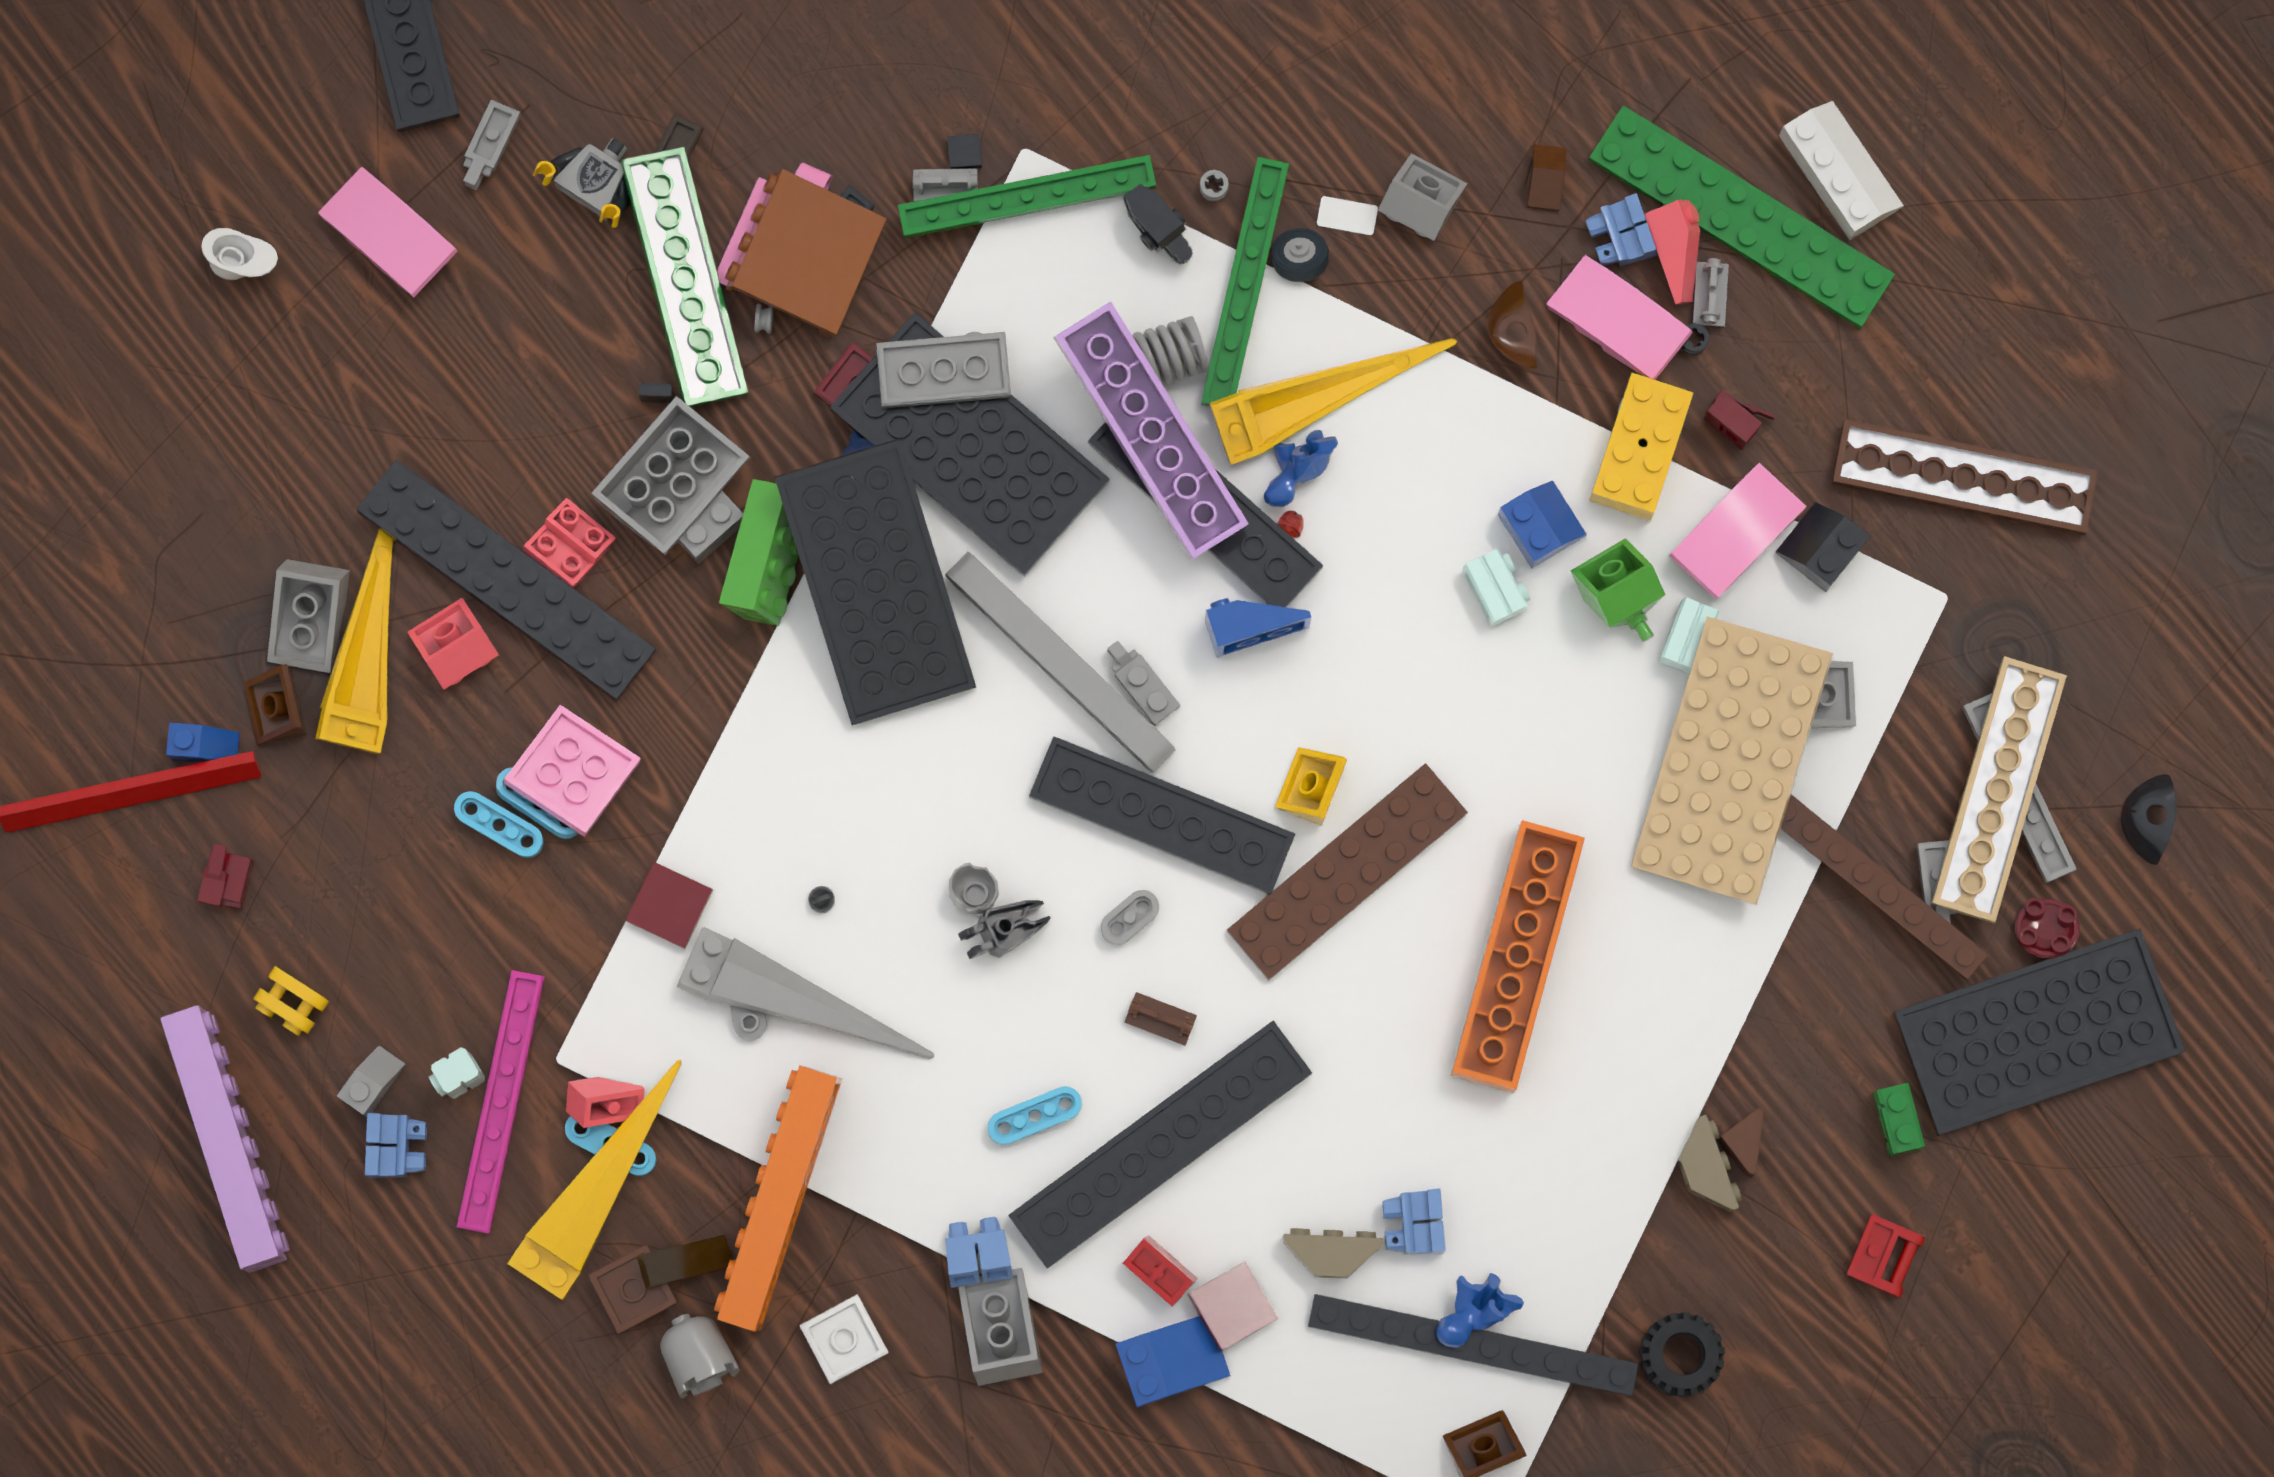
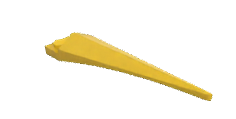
M1451 338L1238 390V393L1210 402L1209 405L1230 465L1264 453L1356 397L1456 344L1457 340Z
M380 529L378 530L320 706L322 709L315 738L374 754L381 753L387 725L388 619L393 539Z
M681 1060L675 1062L530 1229L507 1263L562 1301L581 1275L627 1175L682 1065Z

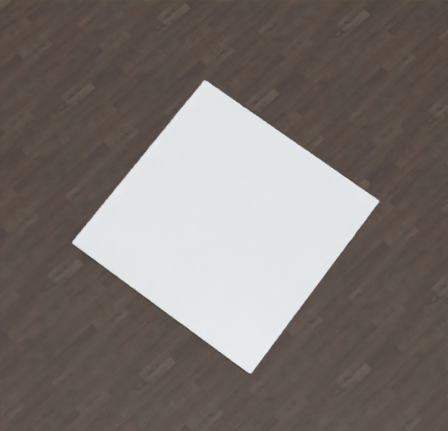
M1023 149L1018 155L1005 183L1071 170L1029 149ZM1124 195L986 222L978 233L931 326L944 337L962 336L970 332H980L982 334L1005 332L1011 394L1110 478V481L1025 577L914 482L976 688L853 726L850 722L805 574L803 575L787 606L785 615L781 618L780 625L776 627L656 863L714 890L686 949L625 922L556 1060L560 1065L586 1078L600 1077L641 1085L645 1088L644 1098L675 1062L681 1060L682 1065L658 1114L761 1165H767L770 1153L766 1152V1147L771 1133L777 1134L781 1123L776 1121L781 1102H788L791 1090L786 1089L791 1071H798L799 1065L843 1078L807 1188L947 1257L945 1238H949V1224L965 1222L967 1223L968 1235L981 1233L980 1220L997 1217L1001 1230L1005 1231L1011 1268L1023 1269L1028 1298L1116 1342L1198 1317L1199 1314L1187 1294L1237 1265L1246 1262L1278 1319L1223 1350L1222 1352L1231 1376L1206 1384L1205 1386L1387 1477H1460L1444 1442L1443 1435L1503 1410L1527 1456L1479 1477H1526L1570 1383L1308 1327L1314 1294L1440 1321L1441 1318L1456 1313V1281L1459 1276H1464L1471 1284H1483L1489 1274L1493 1273L1500 1279L1499 1288L1502 1293L1522 1298L1524 1305L1521 1309L1513 1311L1503 1321H1499L1492 1327L1483 1330L1586 1352L1821 864L1820 860L1780 829L1757 905L1631 867L1689 678V673L1659 662L1680 603L1684 597L1718 609L1720 611L1718 620L1833 653L1832 661L1853 662L1856 726L1811 728L1791 792L1795 798L1837 831L1948 600L1947 595L1861 552L1857 553L1828 591L1824 592L1775 553L1799 523L1794 520L1716 600L1669 555L1724 499L1731 489L1671 461L1651 521L1589 501L1611 431L1446 351H1442L1383 382L1283 440L1281 443H1295V447L1306 444V437L1311 432L1322 430L1324 438L1335 436L1338 445L1333 450L1328 466L1323 474L1305 483L1296 484L1294 500L1287 506L1272 507L1265 502L1264 493L1270 481L1282 472L1275 455L1274 446L1260 455L1230 465L1211 408L1201 405L1208 372L1189 376L1186 372L1182 351L1179 347L1185 377L1181 380L1176 378L1168 355L1173 381L1171 383L1164 381L1157 361L1161 382L1211 464L1324 565L1321 571L1287 606L1288 608L1310 611L1312 618L1308 629L1217 658L1205 623L1206 610L1211 609L1210 604L1228 598L1229 602L1240 600L1261 604L1267 603L1208 550L1196 558L1190 559L1159 507L1088 444V440L1105 423V420L1053 337L1109 302H1112L1131 335L1135 332L1143 334L1149 328L1155 331L1159 325H1164L1167 328V324L1170 322H1176L1177 320L1193 316L1203 342L1209 370L1236 250L1184 225L1186 230L1182 235L1189 243L1188 245L1191 246V249H1193L1192 258L1189 261L1187 260V263L1179 265V263L1173 261V258L1168 256L1164 249L1158 253L1155 250L1150 251L1139 237L1142 235L1128 217L1123 200ZM1266 265L1237 393L1238 390L1429 343L1304 282H1292L1284 279L1276 272L1275 268ZM1553 480L1587 536L1531 569L1499 518L1498 512L1501 506L1524 492ZM1625 538L1653 565L1666 594L1645 614L1648 619L1646 623L1654 634L1652 638L1645 642L1641 640L1635 629L1631 630L1629 625L1610 628L1583 600L1571 573L1572 569ZM1499 548L1502 555L1507 553L1515 567L1512 575L1517 584L1520 582L1524 584L1530 600L1526 601L1528 607L1524 612L1491 627L1462 569L1466 563ZM967 552H970L1151 723L1115 677V672L1111 667L1116 664V661L1108 653L1107 648L1118 640L1128 654L1134 649L1139 655L1141 654L1180 704L1177 710L1154 726L1176 749L1154 773H1151L947 579L945 574ZM1053 736L1295 833L1296 835L1273 891L1425 763L1467 810L1468 814L1268 981L1228 934L1227 929L1269 894L1031 799L1029 794ZM1298 747L1342 756L1347 759L1322 826L1275 807ZM1524 820L1585 837L1518 1086L1514 1093H1510L1450 1075L1520 822ZM965 863H971L978 867H987L989 872L998 881L999 895L992 908L1024 900H1040L1044 904L1039 909L1027 914L1026 918L1030 921H1036L1050 916L1051 919L1034 936L1000 958L994 957L988 952L969 959L967 952L974 946L984 944V941L980 934L975 935L969 940L961 941L958 933L976 925L982 914L965 913L954 906L949 896V879L953 871ZM825 886L833 892L835 903L830 911L818 913L810 907L808 897L815 887ZM1147 890L1153 893L1159 903V910L1155 919L1124 944L1113 945L1107 942L1101 932V924L1104 917L1135 891ZM829 894L813 898V901L816 903L830 897ZM1140 902L1136 906V910L1139 913H1146L1149 909L1145 902ZM1115 923L1111 927V931L1114 934H1121L1124 930L1120 923ZM705 927L732 940L735 938L930 1050L935 1056L932 1059H927L872 1041L771 1014H766L767 1028L765 1033L756 1040H745L734 1029L730 1005L705 1000L676 986L699 933ZM1136 992L1197 1015L1186 1046L1124 1023ZM748 1017L744 1020V1027L748 1029L753 1028L756 1024V1020L753 1017ZM1274 1020L1311 1070L1312 1075L1047 1269L1008 1215ZM1063 1086L1075 1089L1081 1097V1110L1071 1120L1009 1145L997 1144L989 1136V1120L1000 1111ZM1063 1098L1060 1100L1059 1106L1063 1110H1068L1072 1106V1102L1068 1098ZM1036 1110L1031 1111L1028 1118L1032 1122H1038L1041 1119V1113ZM1001 1123L998 1127L999 1133L1003 1135L1008 1134L1011 1130L1008 1123ZM1440 1188L1442 1220L1413 1222V1224L1443 1221L1446 1251L1435 1254L1404 1255V1251L1386 1250L1385 1231L1402 1230L1401 1218H1383L1382 1201L1399 1197L1401 1193L1419 1192ZM1291 1228L1310 1229V1235L1323 1236V1230L1343 1231V1237H1356L1357 1231L1376 1232V1238H1383V1246L1349 1278L1314 1277L1283 1244V1235L1290 1234ZM1148 1235L1198 1278L1173 1307L1123 1264L1143 1238ZM976 1253L978 1270L982 1274L979 1253Z

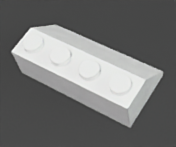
M1833 101L1812 108L1783 126L1779 137L1849 240L1857 237L1904 206Z

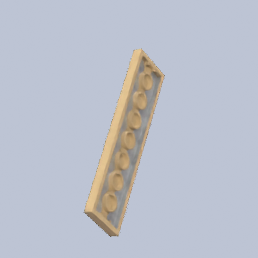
M2004 656L2002 658L1931 905L1992 924L1996 922L2067 675Z

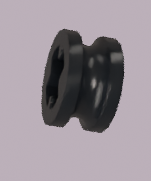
M1689 324L1687 327L1692 332H1696L1697 337H1702L1703 342L1699 341L1698 346L1693 347L1691 341H1686L1681 348L1690 355L1700 354L1705 350L1709 342V333L1700 324Z

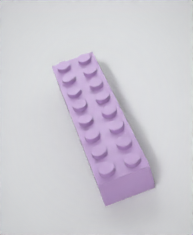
M1112 302L1107 303L1053 337L1190 559L1196 558L1249 524Z
M196 1005L161 1017L163 1029L240 1269L251 1273L286 1261L285 1252L290 1251L285 1233L280 1232L275 1223L276 1220L280 1219L275 1202L270 1201L265 1192L266 1189L270 1188L265 1171L260 1170L255 1161V1158L260 1157L254 1138L250 1139L246 1133L245 1127L250 1126L248 1116L244 1107L241 1108L239 1104L237 1105L235 1096L240 1095L239 1088L234 1076L231 1077L227 1073L225 1065L230 1064L224 1045L221 1046L217 1042L215 1034L220 1033L214 1014L211 1015L209 1011Z

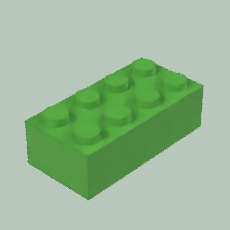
M752 480L719 604L745 620L779 626L781 617L785 615L787 610L786 599L789 588L795 581V566L799 554L777 483Z

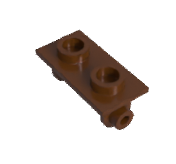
M1136 992L1124 1023L1186 1046L1197 1015Z

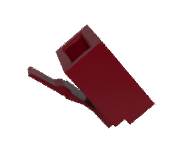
M1722 389L1715 397L1713 405L1707 410L1703 419L1740 450H1743L1762 425V422L1753 415L1758 414L1772 421L1776 416L1753 405L1742 403Z
M214 843L213 850L210 851L207 867H204L197 901L217 907L225 906L243 910L254 861L248 857L226 853L227 846Z

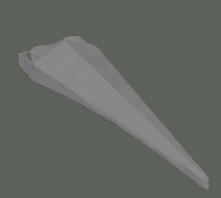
M705 927L699 933L676 986L708 1001L826 1028L927 1059H932L935 1056L930 1050L735 938L732 940Z

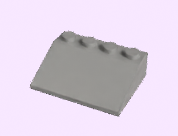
M676 396L591 494L595 501L618 521L666 555L750 459V456Z

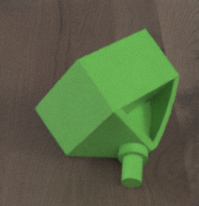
M1626 538L1571 570L1583 600L1610 628L1629 625L1631 630H1636L1643 642L1654 636L1646 623L1648 619L1645 614L1666 594L1653 565Z

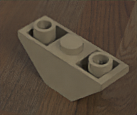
M1705 1114L1697 1119L1677 1163L1689 1193L1728 1212H1732L1739 1208L1738 1202L1742 1201L1741 1194L1736 1182L1730 1183L1727 1171L1731 1170L1725 1151L1719 1152L1716 1139L1720 1138L1714 1120L1708 1121Z
M1291 1228L1290 1234L1283 1235V1244L1314 1277L1347 1279L1383 1246V1238H1376V1232L1357 1231L1356 1237H1343V1231L1323 1230V1236L1310 1235V1229Z

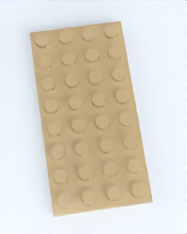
M1707 616L1631 867L1752 904H1758L1833 653Z

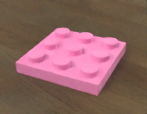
M560 705L505 777L504 784L585 837L639 765L641 758Z

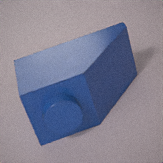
M169 723L166 755L172 761L197 763L237 755L240 733L205 725Z

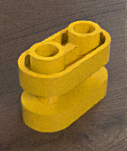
M274 966L268 977L276 983L269 993L261 988L253 998L258 1002L255 1008L271 1019L276 1013L285 1019L282 1026L298 1036L302 1031L308 1034L315 1024L307 1018L314 1007L323 1012L329 1000ZM286 990L303 999L297 1010L280 1001Z

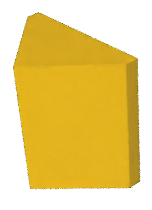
M1298 747L1275 807L1322 826L1347 759L1342 756Z

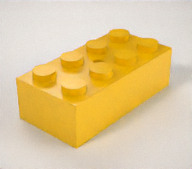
M1631 373L1589 501L1651 521L1693 392ZM1641 439L1646 440L1647 446L1640 447L1638 441Z

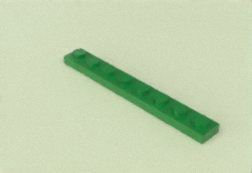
M1150 155L899 204L898 210L905 239L1126 195L1139 184L1152 190L1156 189V182Z
M1262 157L1257 158L1201 405L1210 407V402L1237 393L1289 163Z

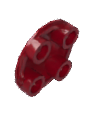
M2032 898L2028 900L2015 920V935L2019 944L2029 954L2039 958L2054 959L2067 954L2075 947L2080 936V923L2077 918L2076 909L2055 899Z

